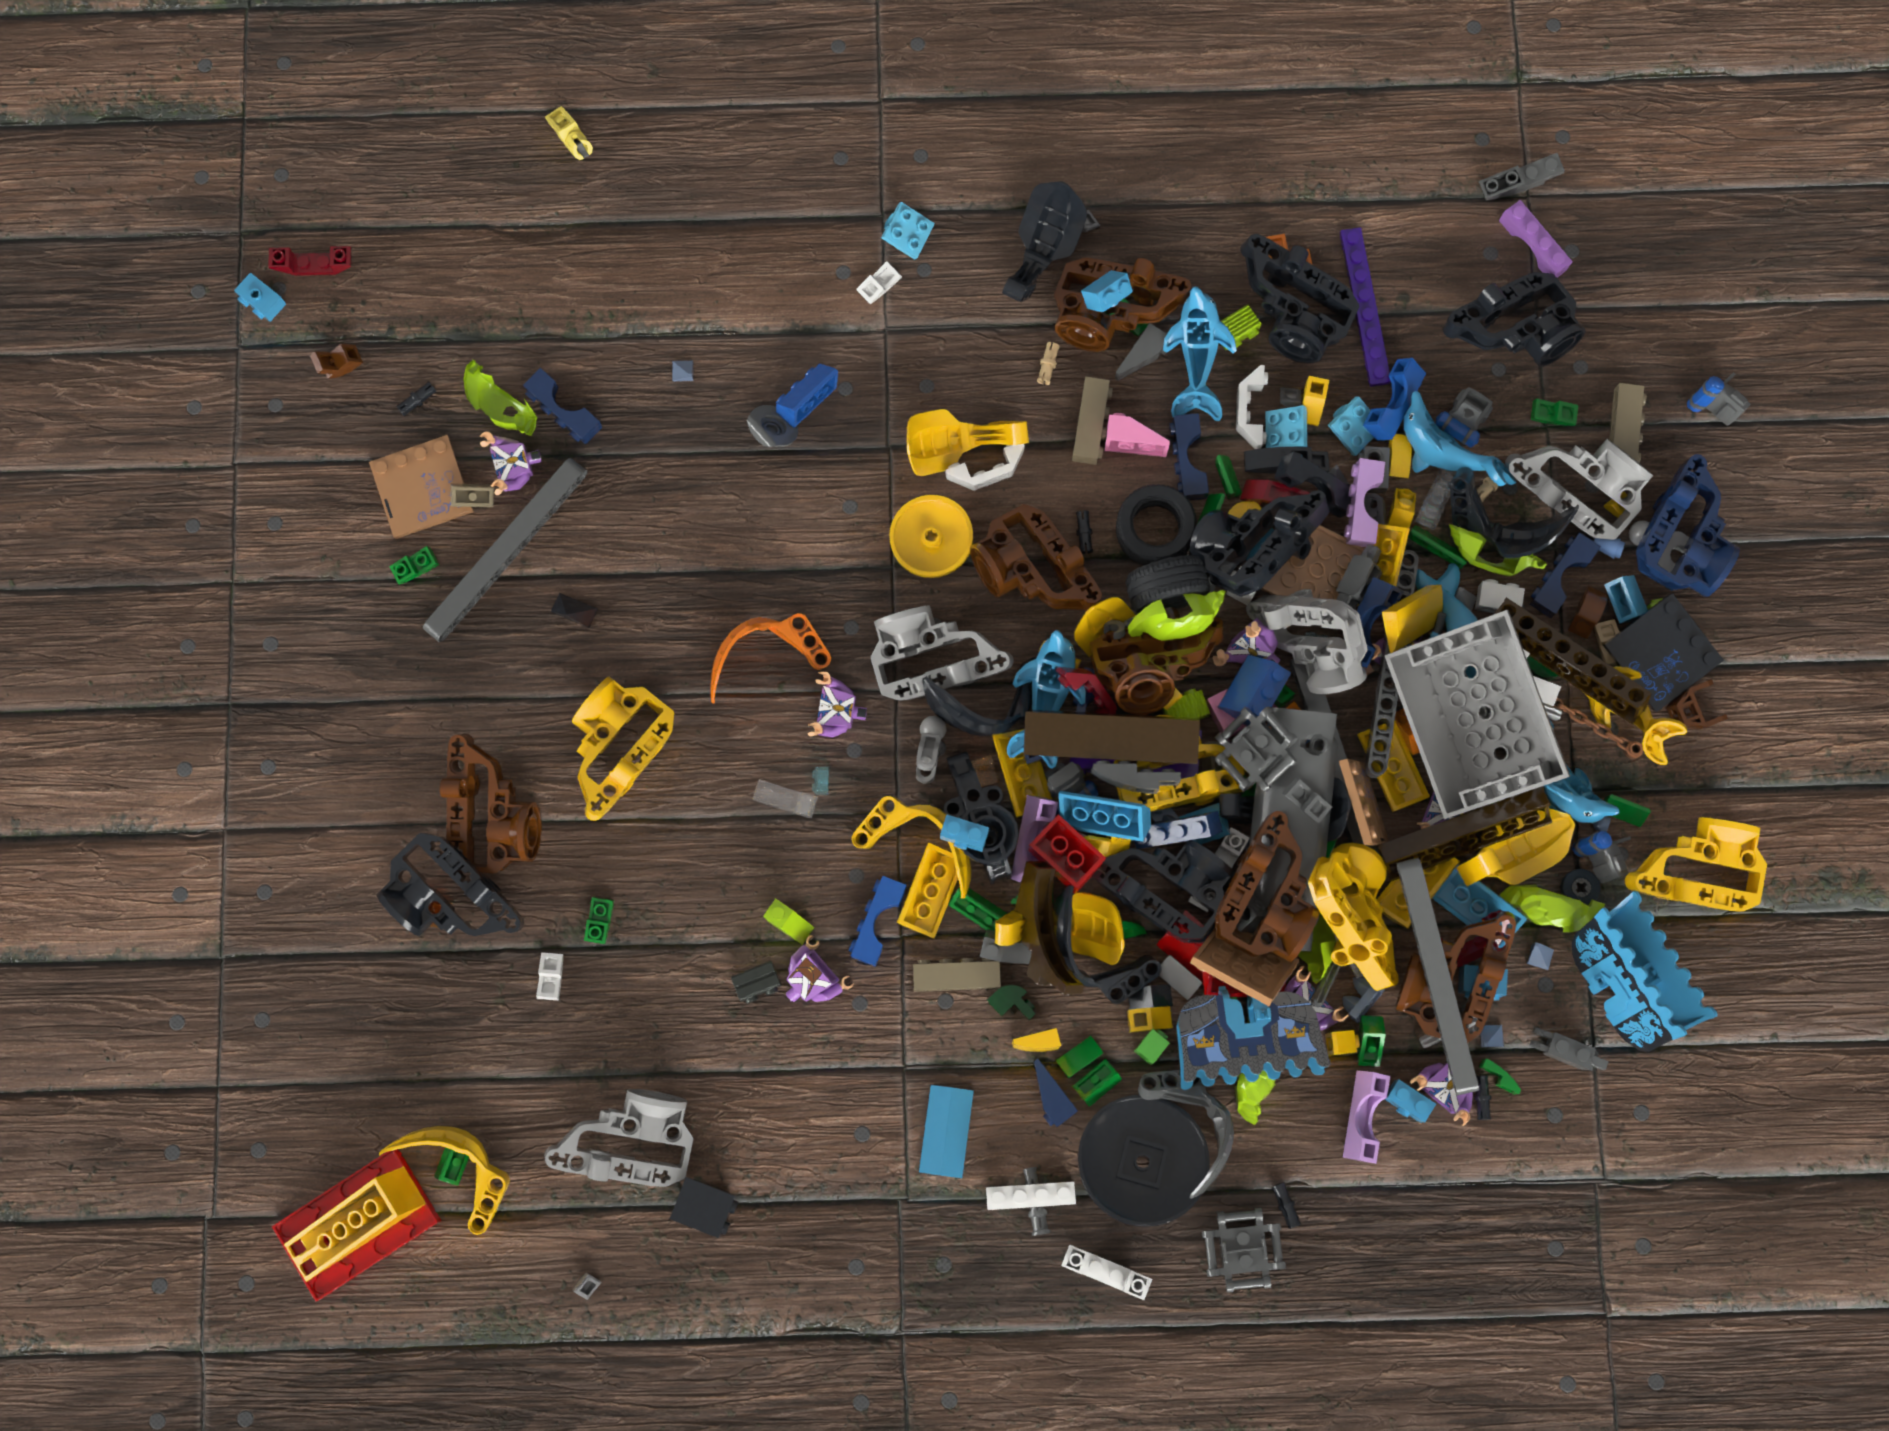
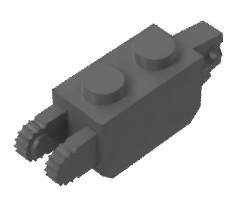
M1367 545L1360 556L1354 554L1336 589V592L1339 594L1336 600L1345 602L1354 610L1362 602L1373 577L1379 579L1382 575L1381 568L1377 565L1381 553L1378 547Z
M1535 1028L1534 1033L1547 1038V1043L1544 1045L1538 1041L1531 1040L1529 1045L1543 1051L1544 1055L1581 1070L1592 1071L1593 1067L1606 1070L1608 1061L1597 1057L1599 1052L1595 1048L1556 1032L1550 1033L1540 1028Z

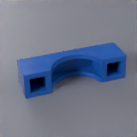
M1413 358L1396 360L1389 374L1392 384V396L1386 408L1371 409L1363 424L1377 441L1392 440L1396 435L1411 404L1412 393L1418 391L1426 375V372Z
M882 876L881 880H876L873 892H876L873 900L869 899L865 911L868 912L865 920L861 919L857 928L860 934L857 940L853 939L849 951L852 952V958L876 967L883 950V945L875 936V921L884 910L900 907L907 885Z

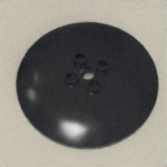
M1131 1095L1110 1102L1091 1118L1080 1140L1078 1168L1083 1186L1088 1195L1103 1212L1129 1225L1151 1227L1172 1222L1194 1206L1201 1195L1194 1198L1189 1197L1209 1172L1210 1158L1207 1142L1200 1127L1185 1110L1166 1099L1145 1100L1140 1095ZM1137 1158H1146L1148 1166L1146 1168L1139 1167L1136 1162Z

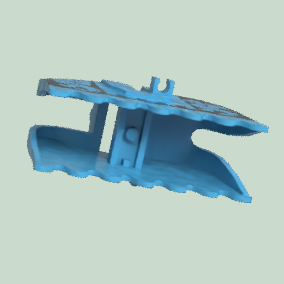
M1635 890L1610 912L1607 908H1602L1590 922L1575 934L1572 941V956L1579 971L1590 984L1588 987L1593 995L1609 986L1615 993V996L1605 1001L1604 1009L1607 1013L1605 1014L1606 1017L1610 1020L1617 1033L1634 1048L1649 1052L1669 1041L1687 1035L1686 1030L1701 1022L1715 1018L1718 1014L1713 1007L1702 1005L1703 990L1689 985L1691 972L1685 967L1679 968L1676 965V961L1679 959L1678 952L1673 948H1665V932L1652 928L1651 924L1654 921V916L1650 911H1642L1639 908L1642 898L1639 892Z

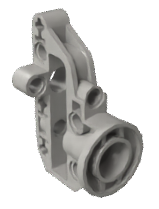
M1608 439L1603 442L1593 455L1582 446L1579 448L1577 445L1570 452L1556 446H1546L1523 455L1511 454L1505 460L1506 468L1519 482L1559 513L1579 505V509L1571 522L1587 534L1599 539L1614 540L1641 511V489L1653 477V474ZM1550 457H1559L1624 507L1625 511L1613 524L1609 523L1593 509L1588 508L1576 496L1560 485L1559 482L1551 478L1546 472H1543L1540 468ZM1515 462L1519 463L1524 468L1523 471L1513 466ZM1597 465V470L1594 473H1588L1591 466ZM1537 473V478L1529 482V475ZM1629 490L1626 498H1620L1623 491ZM1563 500L1568 501L1571 506L1568 507L1561 502ZM1593 521V523L1600 527L1598 529L1593 528L1591 522Z
M1303 589L1289 596L1264 595L1247 605L1246 611L1252 620L1258 618L1264 626L1274 631L1278 641L1277 648L1292 653L1295 664L1306 665L1308 673L1306 684L1311 693H1338L1358 686L1365 681L1367 674L1365 668L1361 666V661L1368 649L1360 615L1345 602L1334 599L1313 598L1311 589ZM1291 625H1321L1322 628L1341 629L1344 639L1340 637L1323 638L1293 635L1286 628Z
M930 605L908 609L874 621L879 641L871 655V662L882 696L899 701L925 696L922 678L926 676L934 683V679L946 676V680L943 682L935 683L940 688L946 690L979 681V679L1006 671L1012 667L1014 662L1013 656L1009 652L1000 651L979 632L959 631L956 622H943L935 625ZM930 632L935 636L932 644H929L926 639ZM969 638H973L977 643L980 653L977 657L925 672L926 674L888 683L884 670V665ZM890 645L895 647V654L893 656L887 653ZM1001 657H1006V661L1003 664L993 665L992 661H998ZM981 661H984L987 665L983 673L978 670V664ZM910 687V691L904 692V694H900L899 691L902 690V688Z
M628 1089L623 1110L611 1108L609 1110H601L598 1120H585L577 1123L557 1145H552L546 1149L544 1153L546 1164L550 1168L587 1175L588 1178L597 1181L612 1179L666 1187L681 1181L686 1177L693 1143V1136L683 1123L687 1100L657 1091ZM632 1119L635 1121L632 1129H625L623 1127L626 1120ZM670 1127H677L678 1132L675 1136H667V1130ZM590 1130L683 1146L680 1163L672 1164L654 1160L651 1162L636 1160L635 1157L609 1153V1151L577 1148L580 1134ZM557 1152L561 1158H556L555 1161H552L550 1156ZM565 1153H567L566 1164H564V1160L562 1159L565 1158ZM579 1155L583 1158L581 1164H571V1159L574 1156ZM620 1163H623L624 1168L627 1169H621L618 1172L615 1167H619ZM663 1170H665L668 1176H664L661 1179L658 1174H662Z

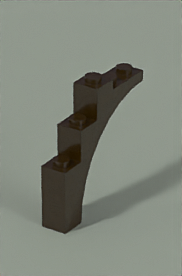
M1026 861L1015 910L1026 919L1021 943L1032 952L1027 976L1033 979L1037 985L1046 986L1049 984L1056 987L1063 995L1081 994L1084 985L1067 966L1055 934L1052 914V890L1055 868L1044 861Z

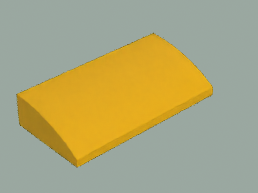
M1426 585L1382 612L1390 653L1401 649L1435 627L1437 614L1442 612L1443 609L1442 585Z
M1057 1028L1013 1039L1012 1046L1023 1051L1046 1052L1059 1049L1061 1043Z

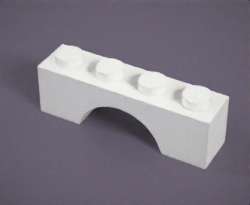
M1074 1181L986 1187L988 1210L1076 1204Z

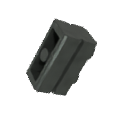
M772 961L731 977L739 1000L741 1002L745 1001L746 1004L758 1000L757 996L766 993V996L778 992V987L782 986Z

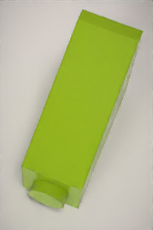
M776 898L763 916L769 923L801 945L805 943L807 937L815 928Z

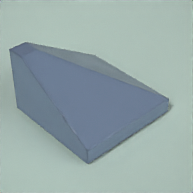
M693 360L672 361V381H693Z
M1537 942L1532 943L1527 964L1548 970L1554 949Z
M1484 1025L1480 1033L1481 1047H1504L1502 1025Z

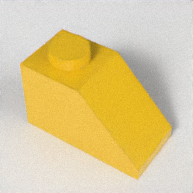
M1354 1030L1325 1034L1328 1056L1356 1053L1357 1048L1360 1047L1359 1037L1355 1035Z

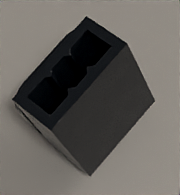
M686 1177L670 1219L714 1237L721 1238L722 1234H727L730 1227V1222H728L730 1213L734 1214L739 1203L736 1201L737 1195L691 1177Z

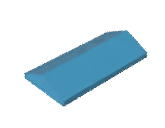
M1456 867L1432 897V899L1466 925L1481 922V919L1488 916L1489 913L1501 909L1502 912L1509 911L1515 916L1516 933L1528 919V917L1481 881L1466 887ZM1501 940L1498 948H1502L1505 945L1504 940Z
M931 1085L919 1168L920 1173L962 1178L974 1091Z

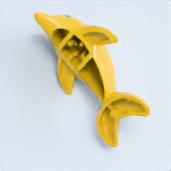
M1613 667L1631 680L1642 677L1641 672L1634 669ZM1585 694L1589 698L1590 710L1596 721L1611 728L1610 712H1614ZM1648 706L1645 712L1643 711L1634 722V725L1643 732L1642 745L1646 756L1657 764L1667 765L1668 758L1664 751L1663 741L1672 736L1687 733L1686 725L1679 720L1671 718L1653 719Z

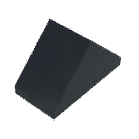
M1170 985L1145 986L1128 998L1130 1010L1173 1006Z

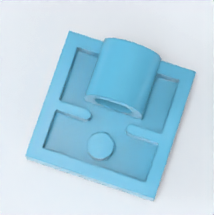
M900 202L894 213L885 222V231L881 238L909 257L917 259L935 223L903 202Z
M1354 397L1349 404L1337 409L1333 414L1334 419L1328 424V427L1353 456H1356L1374 438L1363 426L1371 410L1360 397Z
M1302 405L1265 411L1266 448L1307 447V407Z

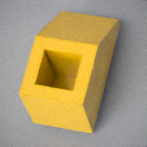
M1309 376L1306 381L1301 406L1307 407L1308 425L1319 426L1329 385V380Z
M1395 489L1387 525L1409 529L1415 513L1416 493L1409 489Z
M1170 1006L1127 1011L1129 1033L1173 1028Z

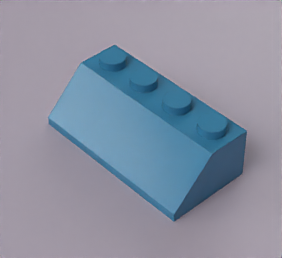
M1059 791L1060 816L1076 831L1143 842L1151 828L1150 808L1144 804Z

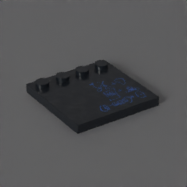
M1673 593L1668 594L1603 644L1619 667H1628L1641 672L1642 677L1633 681L1652 693L1648 705L1653 712H1658L1724 661Z

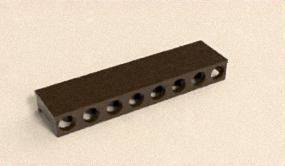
M1507 597L1504 599V602L1494 614L1509 610L1522 648L1530 652L1529 656L1632 725L1642 712H1645L1652 695L1650 691Z
M1029 709L1025 712L1024 755L1198 764L1199 718Z
M1541 786L1377 845L1379 854L1387 867L1390 881H1394L1400 878L1399 873H1392L1389 866L1393 863L1414 859V855H1418L1424 870L1551 824L1550 802L1544 787ZM1537 811L1545 812L1544 820L1538 821L1540 816ZM1516 818H1521L1524 824L1520 829H1517L1519 823ZM1496 826H1501L1504 832L1501 836H1497L1498 830ZM1475 833H1480L1483 839L1479 844H1476L1478 839ZM1456 840H1459L1461 846L1463 847L1459 851H1455L1457 849V846L1455 844ZM1434 848L1439 849L1442 854L1440 858L1435 859L1436 853Z

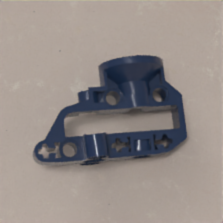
M1695 454L1687 459L1674 475L1668 489L1656 500L1653 506L1655 513L1639 542L1636 556L1638 570L1667 589L1675 591L1690 587L1702 596L1708 597L1719 588L1731 572L1739 556L1740 548L1720 536L1726 525L1724 519L1718 516L1721 493L1708 472L1707 461L1702 455ZM1699 494L1706 502L1702 512L1704 515L1699 524L1694 527L1684 547L1687 549L1686 553L1678 558L1670 573L1658 566V562L1685 510L1691 506L1690 503Z

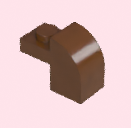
M339 344L331 352L315 351L310 355L317 373L326 374L328 379L350 373L363 363L356 345Z
M1588 586L1578 604V610L1568 626V631L1588 639L1595 624L1597 625L1601 618L1608 595Z

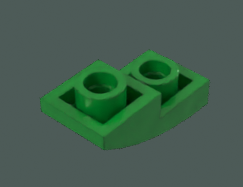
M426 546L412 556H405L389 567L396 581L401 585L432 570L439 563L431 548Z
M592 897L584 941L606 944L614 900Z

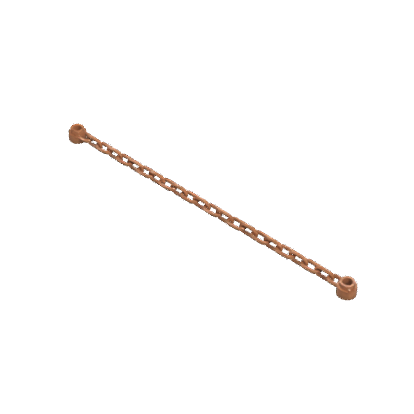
M1434 629L1428 631V634L1430 635ZM1556 699L1560 703L1557 705L1558 707L1555 705L1553 707L1568 713L1569 717L1577 723L1590 726L1599 736L1610 738L1617 742L1618 747L1624 750L1628 758L1636 759L1643 754V746L1639 742L1614 735L1610 728L1601 723L1592 722L1583 712L1578 709H1570L1564 705L1561 699ZM1576 713H1578V714L1582 715L1583 718H1581V721H1580V720H1578L1577 718H1575V717H1573V716H1574ZM1600 727H1602V728H1604L1605 730H1607L1608 732H1605V735H1604V734H1602L1601 732H1599V731H1597V730H1598ZM1623 740L1628 743L1625 747L1621 745ZM1632 746H1636L1638 748L1637 753L1632 751Z

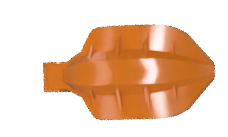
M794 614L782 622L762 617L749 619L733 629L719 647L711 672V703H715L717 682L730 649L738 639L753 631L769 629L800 651L807 658L810 665L817 670L824 669L830 664V653L807 617L803 614ZM793 619H800L802 621V629H796L793 626ZM806 636L813 638V647H808L804 644ZM817 654L825 657L824 665L816 663L815 657Z

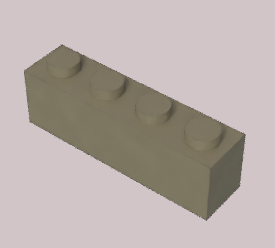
M1085 377L1072 458L1073 462L1097 465V460L1102 459L1104 447L1100 446V441L1105 439L1107 427L1103 426L1104 419L1108 420L1110 407H1106V402L1111 400L1113 388L1109 387L1110 380Z
M1619 383L1614 389L1609 440L1640 464L1641 453H1638L1639 445L1642 444L1643 433H1640V429L1645 419L1642 407L1646 403L1647 395L1644 393V386Z
M963 958L961 963H952V959H940L939 963L930 964V960H918V964H913L914 992L1001 988L999 961L982 958V962H974L973 958Z

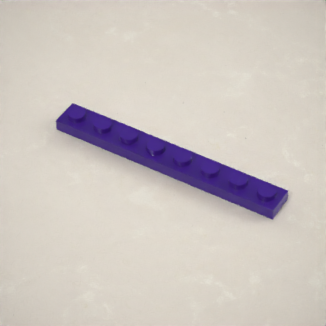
M1361 227L1341 230L1340 238L1350 289L1359 303L1356 320L1369 386L1390 384V372Z

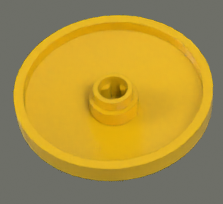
M925 495L912 499L900 508L891 523L890 545L892 552L900 565L914 575L925 578H937L948 575L957 570L970 554V546L973 545V529L969 516L958 503L944 496Z

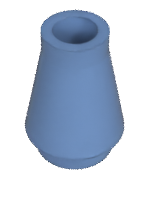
M1594 539V542L1601 546L1599 551L1613 559L1614 557H1621L1625 542L1620 541L1621 539Z

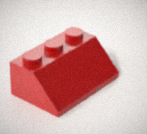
M1059 814L1028 847V851L1038 861H1044L1055 868V876L1065 886L1069 884L1074 886V894L1084 886L1106 860L1104 855Z
M1186 910L1184 911V916H1186L1188 919L1196 923L1198 926L1204 927V925L1200 923L1195 917H1193L1189 912H1187ZM1179 925L1177 926L1179 927L1181 933L1189 932L1188 928L1183 929ZM1166 933L1156 946L1168 956L1171 955L1196 976L1203 985L1202 971L1190 964L1193 956L1202 944L1183 943Z

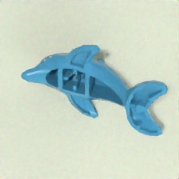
M1195 286L1191 289L1190 296L1184 303L1180 321L1171 327L1164 338L1163 351L1166 353L1181 343L1190 383L1174 400L1171 413L1172 417L1176 415H1184L1188 411L1198 408L1208 413L1215 421H1220L1223 411L1221 403L1217 396L1207 387L1206 381L1214 363L1219 343L1234 353L1237 351L1235 338L1228 327L1219 320L1214 300Z
M1418 391L1412 393L1411 406L1404 416V431L1415 451L1412 459V469L1415 473L1423 471L1430 465L1449 471H1457L1461 467H1467L1472 471H1486L1490 479L1498 486H1503L1506 483L1508 485L1517 483L1501 460L1494 456L1475 454L1460 446L1453 437L1440 430L1428 413Z
M1449 564L1445 573L1437 581L1426 575L1423 570L1417 569L1415 581L1417 590L1426 585H1442V611L1446 613L1447 632L1478 621L1475 615L1461 601L1454 597L1460 581V571L1456 564ZM1432 631L1430 637L1433 638L1440 634ZM1473 666L1466 668V675L1469 678L1476 676V669Z
M1055 630L1051 637L1042 645L1037 658L1026 663L1016 673L1013 685L1016 688L1032 681V710L1059 711L1069 691L1081 705L1086 702V689L1083 685L1075 691L1070 687L1065 688L1058 680L1060 675L1056 669L1058 667L1075 668L1076 660L1071 642L1063 637L1060 631ZM1025 729L1016 733L1010 739L1007 746L1009 758H1014L1024 752ZM1041 756L1049 768L1053 769L1056 767L1058 762L1057 756Z
M1567 766L1570 777L1543 786L1550 802L1549 808L1570 814L1572 819L1578 822L1595 823L1602 820L1605 816H1614L1620 812L1618 807L1602 800L1592 792L1589 778L1579 768H1575L1573 773Z

